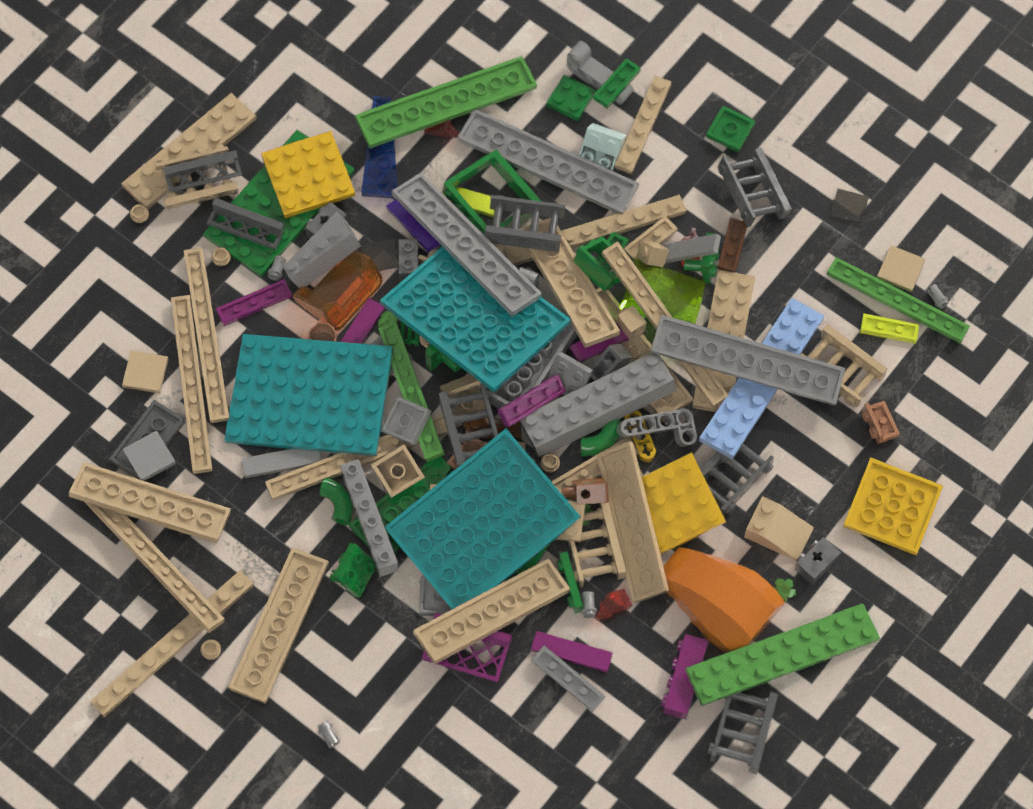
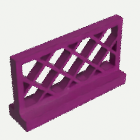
M435 613L433 620L441 616V614ZM496 631L481 639L485 645L484 649L475 653L470 645L469 647L473 654L469 657L462 659L460 653L457 652L461 661L453 665L447 659H444L446 662L440 661L437 665L498 682L512 636ZM496 645L504 647L502 655L494 658L490 648ZM424 650L422 660L433 663L430 657H427L428 654ZM488 650L492 660L482 665L477 655ZM475 657L480 667L470 670L465 662ZM493 662L497 667L495 677L487 675L484 667Z

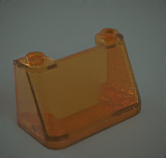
M355 250L337 263L312 291L308 287L303 286L292 296L300 306L320 321L329 323L338 331L351 320L368 298H371L380 288L383 277L370 256Z

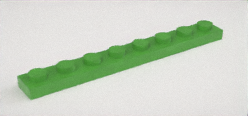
M837 257L827 271L828 276L960 344L970 328L968 324Z
M395 321L378 328L384 345L393 347L391 365L403 398L428 409L397 322ZM430 415L418 439L427 462L445 455Z

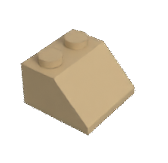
M469 374L439 387L441 393L447 392L448 397L456 398L480 392L481 382ZM482 399L455 405L454 408H451L452 414L456 416L485 410Z
M405 445L371 464L372 470L391 498L425 478Z

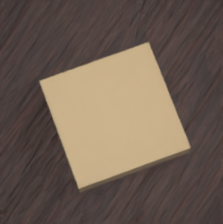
M891 245L877 278L912 293L926 259Z
M131 351L122 383L123 388L160 394L169 360L168 357Z

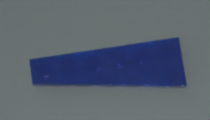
M373 96L372 109L392 102L391 97ZM394 140L373 148H369L367 144L361 196L395 199L392 196V190L398 186Z

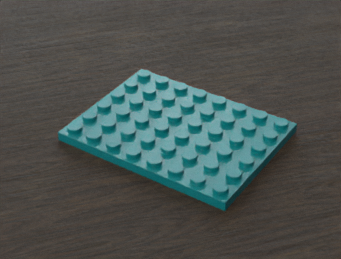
M443 246L380 300V304L493 393L571 322L569 317L542 297L514 316H511Z
M243 334L224 441L232 444L377 456L393 347Z
M505 429L384 528L449 607L454 609L503 583L581 519V516L509 431Z

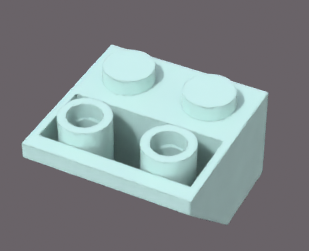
M592 123L586 130L579 156L613 171L627 135Z

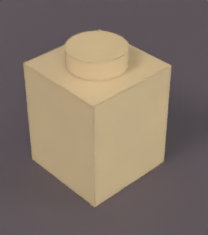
M642 240L636 258L647 265L664 267L669 249L659 243Z
M634 305L630 308L622 309L617 318V324L629 340L646 331L647 322Z

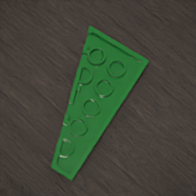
M441 456L430 460L420 468L425 478L391 498L387 494L375 503L384 527L430 491V484L437 485L449 475L451 467ZM356 518L349 524V527L369 549L359 520ZM386 530L393 552L396 555L401 547Z

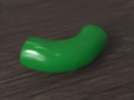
M614 419L602 427L600 433L594 437H582L581 456H595L613 446L619 438L616 428L621 420Z
M324 478L320 488V496L329 499L333 503L334 513L331 519L336 523L348 526L353 513L350 495L343 485L332 479Z

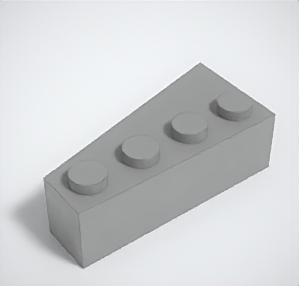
M336 211L283 267L291 281L302 290L361 247L348 222Z

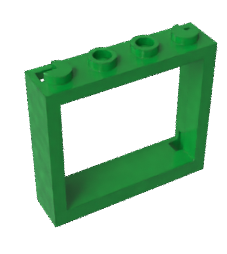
M497 149L443 184L442 192L446 195V198L484 236L486 224L455 187L486 167L492 165L520 199L541 202ZM521 213L519 225L531 218L532 215ZM513 215L500 223V227L511 228Z

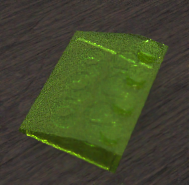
M635 258L633 261L634 265L670 315L675 319L696 324L706 282L664 267L647 265ZM625 287L619 308H630L634 305L641 316L647 317Z

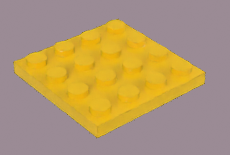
M331 131L261 153L285 218L325 206L329 202L335 203L355 196L353 185Z
M692 453L642 477L660 555L726 523Z
M870 458L843 527L917 555L943 485Z

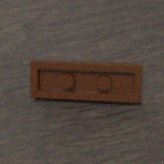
M730 217L717 266L718 270L736 272L747 230L744 221Z
M486 417L463 423L464 434L490 428L488 418ZM494 418L498 435L507 429L516 441L521 440L520 421L510 427H505L502 419ZM490 435L482 438L493 439V436Z

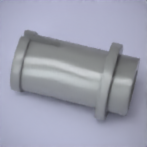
M275 256L273 265L268 270V277L271 280L278 281L282 278L283 266L286 263L285 258Z
M937 284L930 286V289H927V293L935 302V307L939 309L946 307L949 303L948 297L942 294Z
M583 592L581 594L583 603L581 613L585 618H593L597 613L594 604V592Z
M325 721L318 726V733L323 735L328 747L332 748L339 744L340 740L332 728L333 724Z

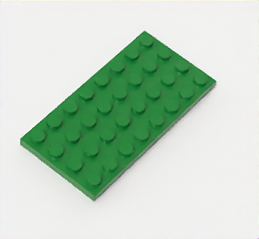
M296 130L282 146L309 137ZM344 162L350 178L355 173V169ZM264 165L230 204L284 223L285 233L277 249H270L209 226L203 233V236L217 247L225 248L231 257L262 278L272 267L275 256H281L303 232L306 223L318 215L321 207L285 218ZM219 215L215 220L217 223L226 221L222 215ZM238 221L230 224L236 230L243 227L242 223ZM256 228L247 230L249 235L252 236L260 234ZM270 234L265 236V239L268 242L274 243L277 236Z

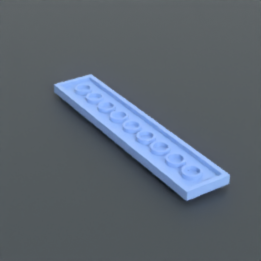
M791 298L762 344L800 355L820 326L824 315ZM738 378L729 392V396L725 398L700 436L699 441L733 460L778 389Z

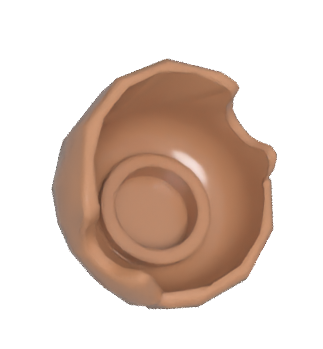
M319 322L310 329L308 339L336 342L337 333L335 328L329 323Z

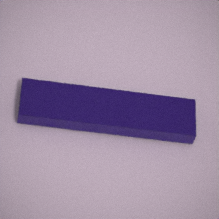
M396 199L386 205L387 210L415 239H418V243L427 252L441 245Z

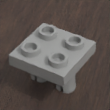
M560 351L556 356L547 379L559 374L566 390L563 393L565 396L587 385L593 370Z

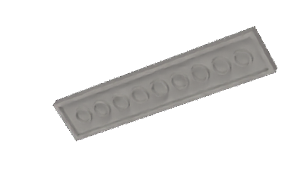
M477 109L473 110L458 136V141L486 154L497 149L510 165L617 214L625 212L639 187V183Z
M422 173L392 190V196L511 316H514L541 298L542 293Z
M661 315L650 351L651 353L834 406L837 403L845 368L665 315Z

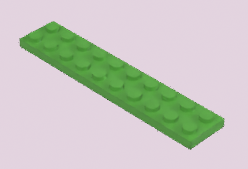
M520 56L356 114L355 120L369 148H373L468 114L475 109L479 110L537 89V84L525 60Z
M862 603L686 668L685 672L702 707L874 643L880 639V636Z

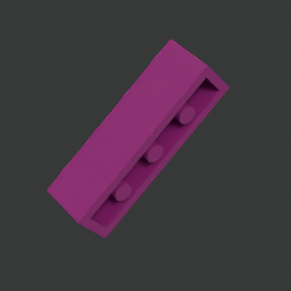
M685 634L684 640H679L677 651L680 652L679 658H674L671 669L675 670L673 677L669 676L666 686L670 688L668 695L664 694L661 706L664 707V714L687 719L694 689L685 670L688 667L703 662L708 640Z

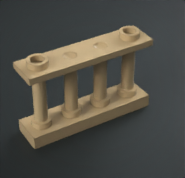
M218 145L214 146L213 150L171 160L164 158L155 163L156 171L162 170L168 191V196L164 199L166 210L239 192L237 181L232 182V180L226 179L223 180L220 186L214 187L210 183L205 184L203 190L196 191L193 187L186 189L187 191L182 195H178L176 192L169 193L164 175V167L227 153L228 146ZM169 178L171 186L174 187L172 178Z
M826 324L820 336L822 341L808 357L816 359L828 345H832L837 349V352L829 360V364L836 365L843 356H847L852 360L853 363L844 372L839 395L849 405H854L858 408L862 400L859 395L873 379H878L881 382L888 368ZM858 367H862L868 374L852 391L844 383Z
M609 502L600 503V508H597V511L584 513L583 521L599 518V520H603L604 526L601 529L582 532L581 541L601 536L607 537L609 544H606L605 547L577 552L575 542L568 541L575 567L573 574L576 582L578 581L579 587L584 586V578L613 572V574L616 573L617 579L626 577V568ZM608 554V556L612 555L613 562L610 565L581 570L579 560Z

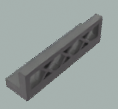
M236 150L163 168L169 193L242 176ZM235 162L237 172L229 174L224 171L227 164ZM209 168H215L219 171L214 178L205 174ZM196 172L201 177L197 182H192L187 179L190 173ZM177 176L183 180L180 186L172 187L169 178Z
M217 198L212 203L213 211L207 221V225L270 249H277L285 233L284 223ZM219 214L224 216L226 221L217 223L214 219ZM238 221L242 223L243 227L237 230L233 229L230 224ZM256 228L260 234L252 236L249 235L247 230ZM272 234L277 237L274 243L266 241L265 236Z

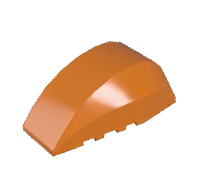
M678 547L663 566L669 591H667L669 596L677 602L678 607L686 613L693 625L701 631L703 637L725 654L753 644L785 603L779 593L755 571L710 554Z

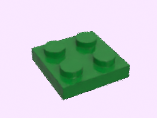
M563 75L547 100L546 106L579 121L596 90Z
M722 106L709 128L706 138L739 153L755 125V120Z

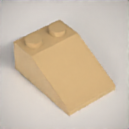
M762 496L746 528L744 537L796 561L802 554L814 527L782 505Z

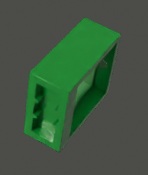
M601 236L596 240H590L585 246L581 245L575 251L576 256L573 262L603 291H606L620 283L621 280L614 271H607L591 255L595 251L608 264L601 253L610 247L611 244Z

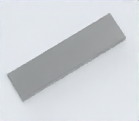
M712 234L662 244V246L669 249L665 263L717 254L721 236Z
M289 449L242 458L245 478L299 469L318 462L321 458L319 451Z
M543 646L531 660L592 712L606 697L546 646Z

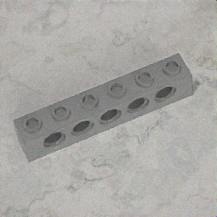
M359 459L340 465L343 480L379 577L398 571V562Z

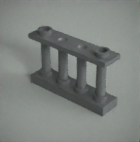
M762 148L755 149L750 159L730 164L727 156L722 157L718 164V171L722 175L738 207L741 219L745 222L747 228L751 227L756 216L773 212L777 214L779 220L785 219L792 208ZM752 166L757 174L738 179L734 170ZM760 182L764 188L761 191L745 194L741 186ZM764 197L769 198L772 204L770 206L753 210L749 203L751 200Z
M491 195L490 209L495 210L493 225H486L485 237L493 244L559 252L561 235H556L558 218L564 219L566 205ZM502 211L513 212L511 228L500 227ZM521 213L532 215L530 231L518 230ZM539 216L551 217L549 233L537 232Z
M480 383V392L456 398L448 397L447 392L439 393V403L457 468L479 451L475 450L467 453L462 451L461 444L463 442L490 435L494 439L498 435L489 399H491L490 390L485 388V385ZM480 399L483 400L485 410L460 416L452 414L451 408H454L455 405ZM485 417L488 418L490 428L465 434L457 433L456 426H459L460 423Z
M743 443L739 450L759 466L754 474L750 473L736 460H732L718 451L701 467L700 470L705 480L709 476H714L735 493L727 501L709 486L716 502L722 506L721 512L723 516L726 513L729 515L735 509V504L754 483L764 473L767 475L774 467L772 465L774 460L772 455L764 461ZM722 462L724 464L727 463L747 481L741 487L737 486L719 471L718 466Z
M739 692L726 697L715 743L711 742L708 754L711 755L710 761L714 762L716 754L746 762L750 766L749 772L757 774L778 694L770 692L769 698L765 697L762 699ZM731 698L761 706L765 710L764 717H755L728 709ZM726 717L757 725V728H760L759 735L751 736L723 728ZM721 735L752 744L755 747L754 754L750 753L747 755L719 747Z

